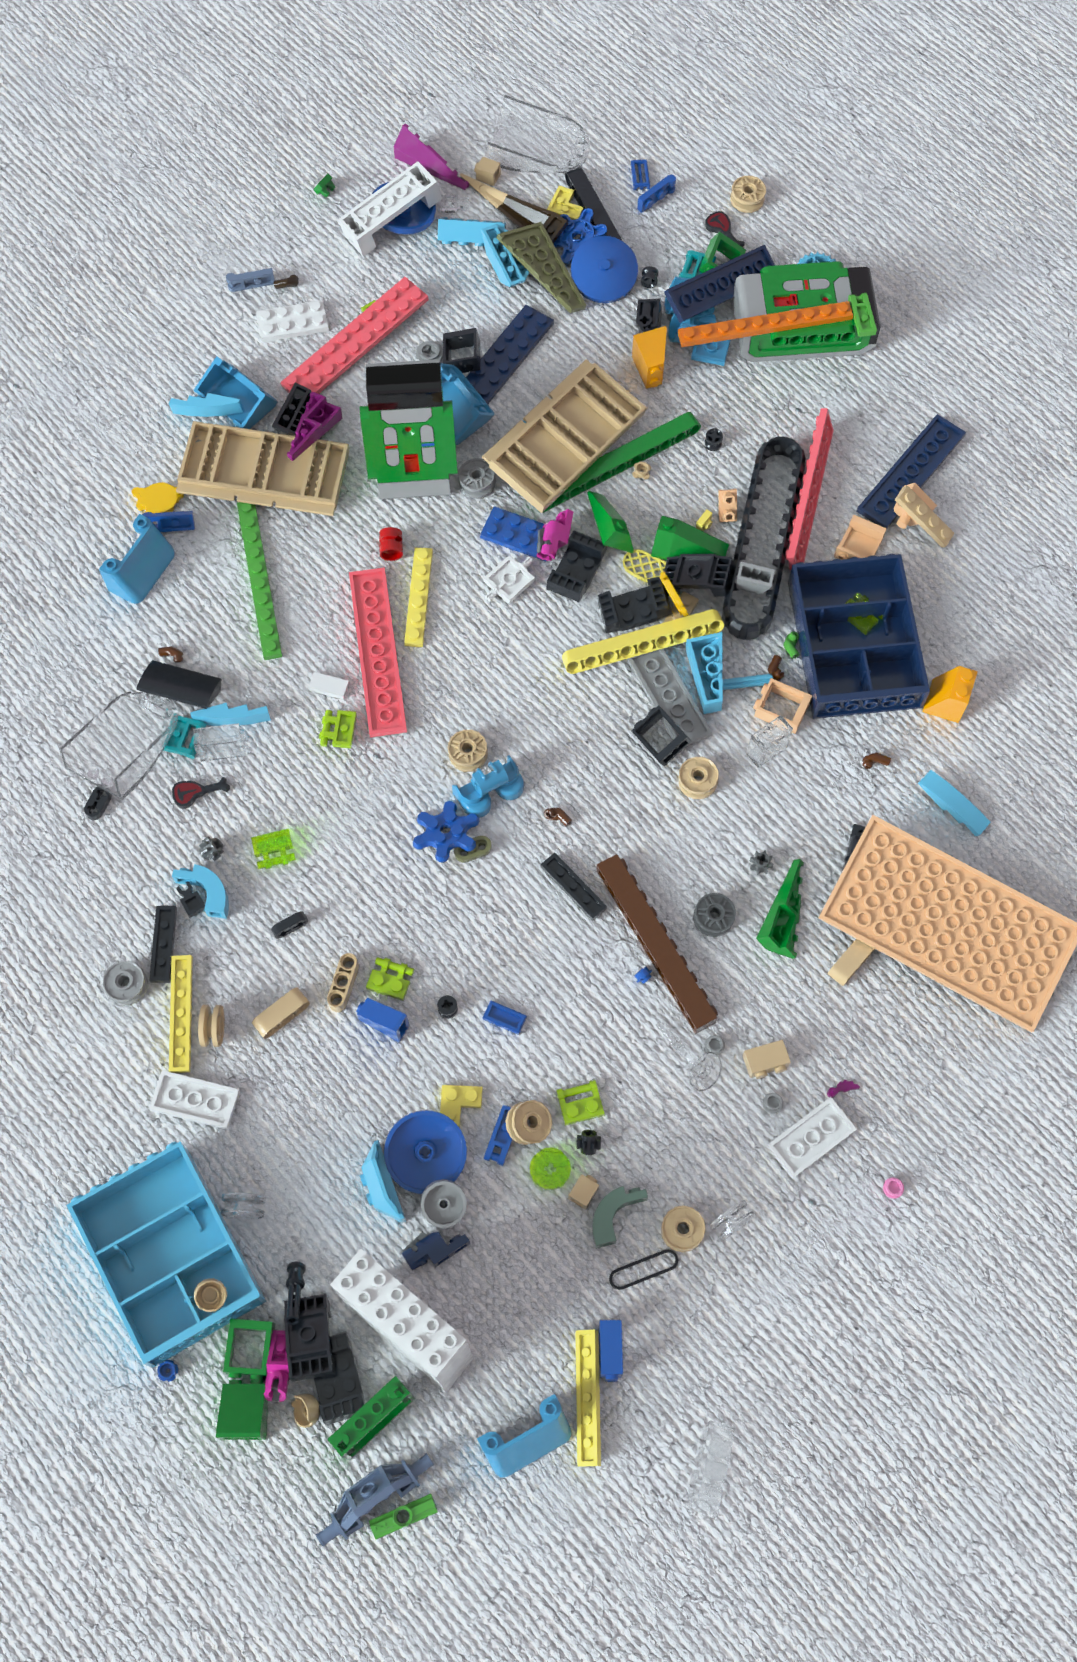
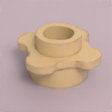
M645 462L635 463V471L632 473V476L634 478H643L644 480L649 479L651 466Z

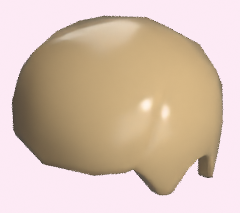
M215 1278L204 1279L198 1283L194 1291L196 1305L199 1309L206 1312L217 1311L224 1305L227 1299L226 1287Z
M311 1394L295 1395L294 1398L296 1399L291 1402V1405L294 1407L295 1422L300 1427L310 1428L319 1419V1402Z

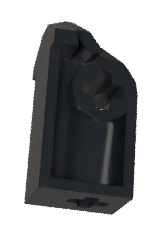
M660 298L638 300L636 317L638 332L643 333L660 328L662 318Z

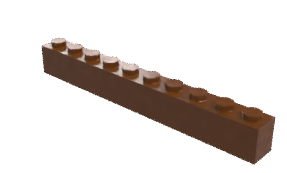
M618 854L598 863L596 870L694 1033L697 1034L715 1024L718 1018L716 1008L713 1005L710 1006L705 990L699 988L696 983L698 981L692 971L689 972L686 967L687 962L684 956L679 955L676 951V943L667 936L665 925L657 920L655 909L646 902L647 896L644 891L638 889L637 880L633 874L630 875L627 871L628 866L623 858L620 859Z

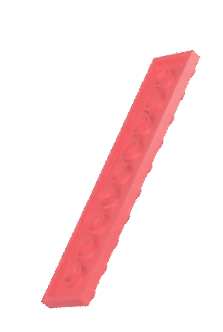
M403 277L280 382L281 386L290 393L296 382L310 389L311 392L320 394L429 300L428 295L408 278Z
M821 408L819 416L816 417L817 428L813 431V444L810 445L809 449L810 458L806 461L807 472L803 475V489H800L799 492L800 502L796 505L797 516L796 519H793V533L789 536L790 547L786 550V560L789 562L790 570L792 564L804 563L834 431L828 408Z
M385 567L349 572L370 738L407 733Z

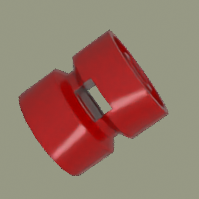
M386 527L380 530V557L387 561H395L402 558V531L395 527Z

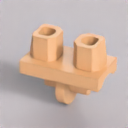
M736 488L718 490L719 522L737 521Z

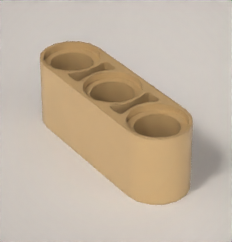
M856 939L827 974L844 986L875 948Z
M351 953L341 956L327 996L330 1009L334 1012H342L347 1007L359 970L357 959ZM349 961L354 962L352 967H344L345 963ZM341 980H348L345 986L338 985ZM335 998L342 999L340 1004H332Z
M298 987L293 988L256 1016L252 1024L264 1039L269 1038L302 1013L310 1005V1002Z

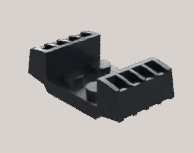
M573 530L568 539V548L557 569H552L548 577L546 590L579 603L601 564L607 546L603 545L602 541Z
M680 554L675 557H667L664 571L678 595L681 589H710L714 597H723L727 593L733 560L732 557L718 556L716 554Z
M659 577L647 579L648 587L612 597L610 591L598 595V605L606 633L625 631L656 622L663 617L673 614L667 590Z
M327 1294L301 1298L300 1322L296 1325L286 1323L287 1300L284 1301L289 1379L295 1382L335 1374V1360L331 1354L329 1330L331 1311Z
M346 1331L330 1336L331 1354L335 1360V1374L314 1378L320 1402L319 1409L325 1426L351 1418L365 1405L359 1375Z

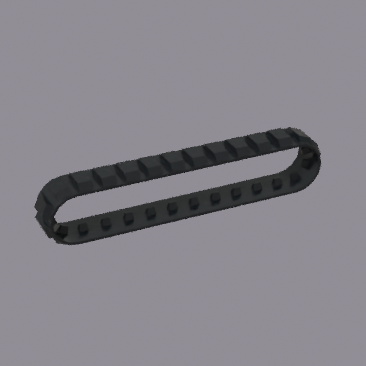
M778 436L771 438L768 442H764L758 450L735 549L732 573L722 609L724 627H727L731 635L742 640L757 639L761 634L764 635L770 628L775 612L786 560V550L789 545V536L792 531L806 460L804 450L801 449L794 439ZM773 455H783L790 458L797 469H793L791 474L796 477L795 483L789 484L788 490L793 492L792 498L786 499L785 505L790 507L789 513L782 516V520L787 522L786 527L779 530V535L783 537L782 544H777L775 549L780 552L779 559H773L772 563L773 566L777 567L772 581L774 583L773 589L766 591V597L770 598L769 606H763L762 612L766 614L763 619L760 618L756 623H744L735 618L730 607L736 605V600L732 598L733 591H739L737 583H735L739 571L740 560H745L747 555L742 552L743 545L749 544L750 541L745 536L746 530L753 527V523L749 522V517L752 514H756V508L752 506L753 500L759 499L760 493L755 491L756 485H760L763 482V478L759 477V472L766 468V464L763 462L765 459Z

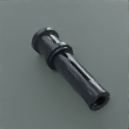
M297 1261L287 1265V1272L289 1274L286 1280V1287L288 1289L286 1323L290 1325H296L300 1322L301 1290L305 1286L303 1274L306 1271V1266Z

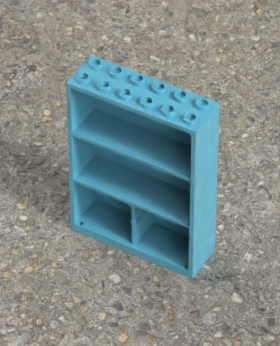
M181 1141L170 1143L165 1147L164 1151L149 1155L146 1161L131 1165L128 1171L123 1174L113 1175L107 1183L92 1187L89 1193L84 1196L78 1195L74 1197L71 1203L66 1205L143 1364L151 1368L156 1367L230 1323V1319H238L267 1302L189 1150ZM209 1278L221 1281L227 1290V1299L224 1305L217 1311L212 1312L199 1309L194 1300V1291L198 1283Z

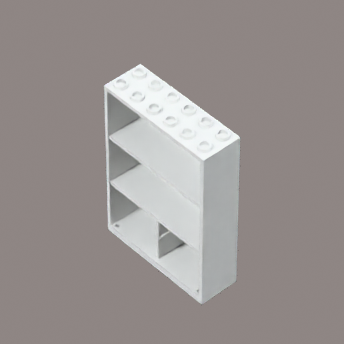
M362 1249L358 1251L330 1284L352 1311L446 1393L474 1359L467 1340Z

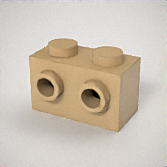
M783 1040L745 1050L742 1055L749 1077H756V1079L768 1076L767 1073L774 1071L776 1074L782 1073L787 1070L791 1063Z

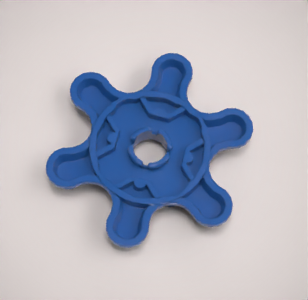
M584 209L581 216L576 220L570 219L567 214L560 215L568 221V225L553 244L555 248L563 247L561 255L563 263L570 264L578 247L588 239L607 234L606 225L594 226L591 224L594 215L592 209ZM580 234V240H575L574 237Z
M447 801L443 806L442 813L433 816L426 812H421L417 816V823L425 827L426 831L414 838L413 847L418 850L428 846L434 847L436 849L435 859L441 863L449 859L450 851L453 848L460 847L465 851H472L476 847V842L467 836V831L479 824V817L473 813L461 817L457 816V806L452 801ZM443 827L451 829L448 833L441 832Z

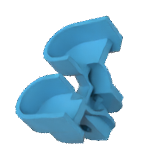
M675 277L669 288L690 278ZM665 297V313L673 315L668 329L670 342L680 343L678 329L716 323V316L713 314L715 307L679 323L668 299Z
M510 755L507 756V763L504 765L499 760L493 763L490 761L488 767L491 772L486 775L483 774L480 768H477V771L472 774L471 782L459 788L458 785H452V792L467 815L473 813L479 818L487 815L491 809L489 792L493 790L505 800H515L522 795L524 781L519 773L517 764Z

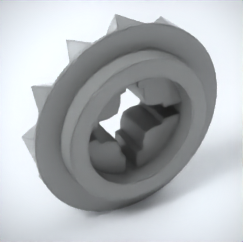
M426 341L417 347L416 357L420 361L439 359L441 361L443 349L437 342ZM431 350L432 354L428 357L427 354Z

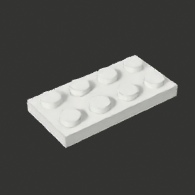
M323 300L256 311L262 343L329 331Z
M162 1070L149 1110L228 1130L240 1090Z
M830 1097L770 1142L767 1148L789 1176L794 1179L853 1134L857 1128Z

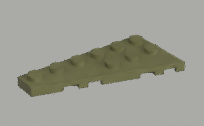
M542 222L497 235L496 238L570 314L585 309L587 305Z

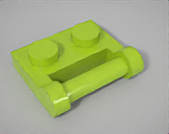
M591 1080L588 1084L562 1090V1088L556 1090L565 1126L605 1115L596 1080ZM591 1091L593 1095L569 1103L565 1102L566 1097Z

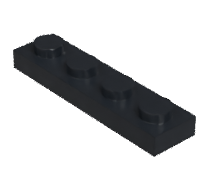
M553 853L541 863V868L592 921L607 909V906L556 853Z
M156 906L149 977L151 983H171V956H173L176 906Z

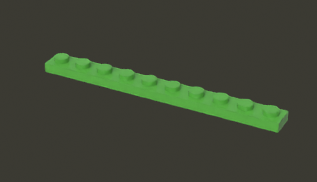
M237 502L264 661L281 658L282 651L256 505Z

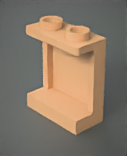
M853 515L845 535L836 548L834 557L844 560L853 557L865 558L875 555L887 528Z

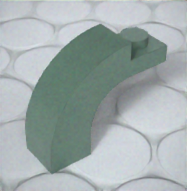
M624 1186L611 1191L601 1200L595 1211L592 1225V1235L596 1249L616 1244L617 1240L613 1229L615 1214L625 1206L647 1201L646 1189L641 1190L640 1187L633 1188L626 1194Z

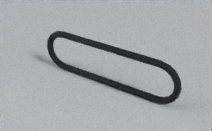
M668 1249L617 1268L609 1276L610 1284L613 1288L621 1290L671 1271L678 1265V1256L674 1251ZM664 1253H671L675 1257V1264L672 1267L624 1286H616L612 1281V1277L616 1272Z

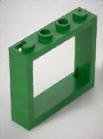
M395 1376L327 1440L341 1457L351 1460L408 1407L415 1398ZM408 1397L409 1400L404 1403L403 1400ZM351 1448H354L355 1451H353L351 1454H349L348 1451H349Z

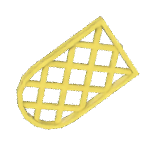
M634 549L633 553H637V557L631 558L632 553L629 552L624 555L623 567L625 571L648 583L647 579H650L647 578L646 573L652 572L653 577L651 578L660 577L655 576L654 571L661 570L663 572V569H665V566L662 567L661 563L666 565L665 561L652 557L651 554L643 550ZM647 557L649 562L642 563L641 558ZM639 559L640 564L634 565L632 560ZM630 561L631 566L626 567L625 562ZM658 563L660 568L653 569L652 564ZM650 565L651 570L645 571L643 566ZM641 567L642 572L636 573L635 568Z

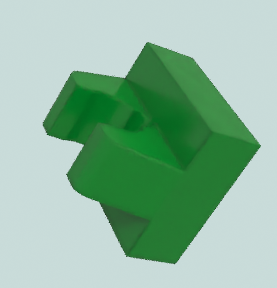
M328 173L313 189L317 195L320 193L328 197L330 193L327 191V188L331 191L336 188L331 180L332 177Z

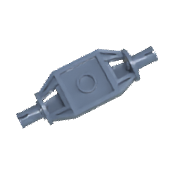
M425 1453L424 1456L411 1465L407 1464L404 1459L401 1461L402 1464L380 1465L347 1489L341 1498L336 1512L332 1511L330 1513L332 1523L315 1534L320 1544L324 1547L339 1534L345 1540H348L349 1535L364 1526L361 1516L368 1514L379 1502L387 1500L394 1491L402 1498L415 1486H421L418 1482V1476L431 1466H434L428 1454Z

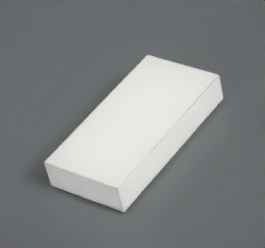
M314 672L308 689L312 692L344 699L350 683L349 680Z

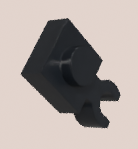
M187 881L188 889L182 891L178 886L177 891L180 896L184 897L180 899V902L189 918L204 911L205 904L198 891L193 892L192 885Z

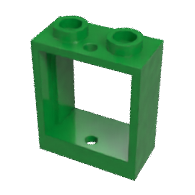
M718 232L710 240L699 271L704 273L718 266L712 262L716 250L732 260L745 254L746 249L723 233Z
M230 1319L223 1372L229 1374L228 1378L241 1379L242 1375H250L251 1380H263V1377H267L266 1363L273 1330H275L276 1325L274 1322ZM236 1330L266 1332L261 1369L232 1367Z

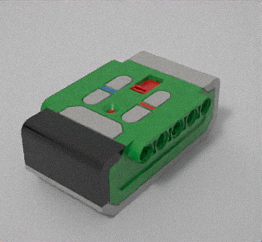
M835 261L766 266L761 269L760 274L738 276L735 281L733 297L735 320L846 302L849 295L855 294V296H859L861 293H867L877 328L876 335L858 337L853 318L847 321L738 338L741 356L750 362L862 355L874 348L881 326L870 268H844L842 262Z
M440 359L366 364L368 405L360 406V420L368 480L377 479L379 498L395 499L450 495L449 475L458 474L453 405L452 400L444 401Z

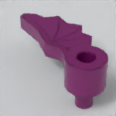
M840 1081L836 1088L831 1087L827 1091V1096L834 1098L838 1092L856 1090L860 1086L854 1084L853 1081Z

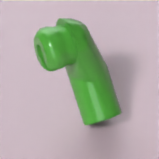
M795 631L790 632L784 642V648L792 659L800 655L795 648L799 639V634Z

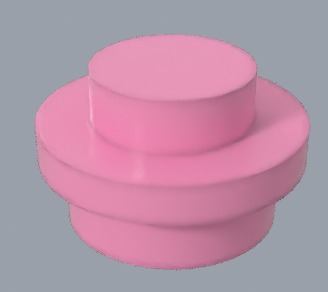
M892 1177L884 1182L883 1191L887 1197L896 1199L903 1194L904 1185L901 1180Z

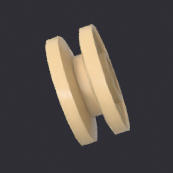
M742 176L734 181L730 195L733 207L744 213L758 211L763 206L766 195V186L763 181L754 176Z
M474 730L456 732L448 743V754L451 764L463 772H473L477 768H481L488 758L485 738ZM466 749L472 750L471 752H464Z
M692 757L682 764L679 770L678 785L687 797L692 799L707 798L717 788L719 771L710 759ZM695 776H700V777H702L703 779L697 780V779H695L694 777H695Z
M203 1004L200 1009L198 1023L199 1043L201 1047H207L210 1038H212L213 1046L220 1047L223 1042L225 1027L223 1006L215 1005L212 1014L209 1004Z
M535 1100L519 1102L512 1106L507 1113L506 1130L516 1143L522 1145L540 1143L547 1138L551 1131V1114L548 1108L541 1102ZM528 1119L530 1120V1123H531L530 1127H529L528 1124H527V1120H528Z
M674 1207L663 1218L661 1226L662 1239L674 1251L681 1253L692 1251L699 1246L704 1238L706 1229L704 1219L692 1207ZM685 1224L689 1232L687 1234L679 1233L677 1230L678 1225Z

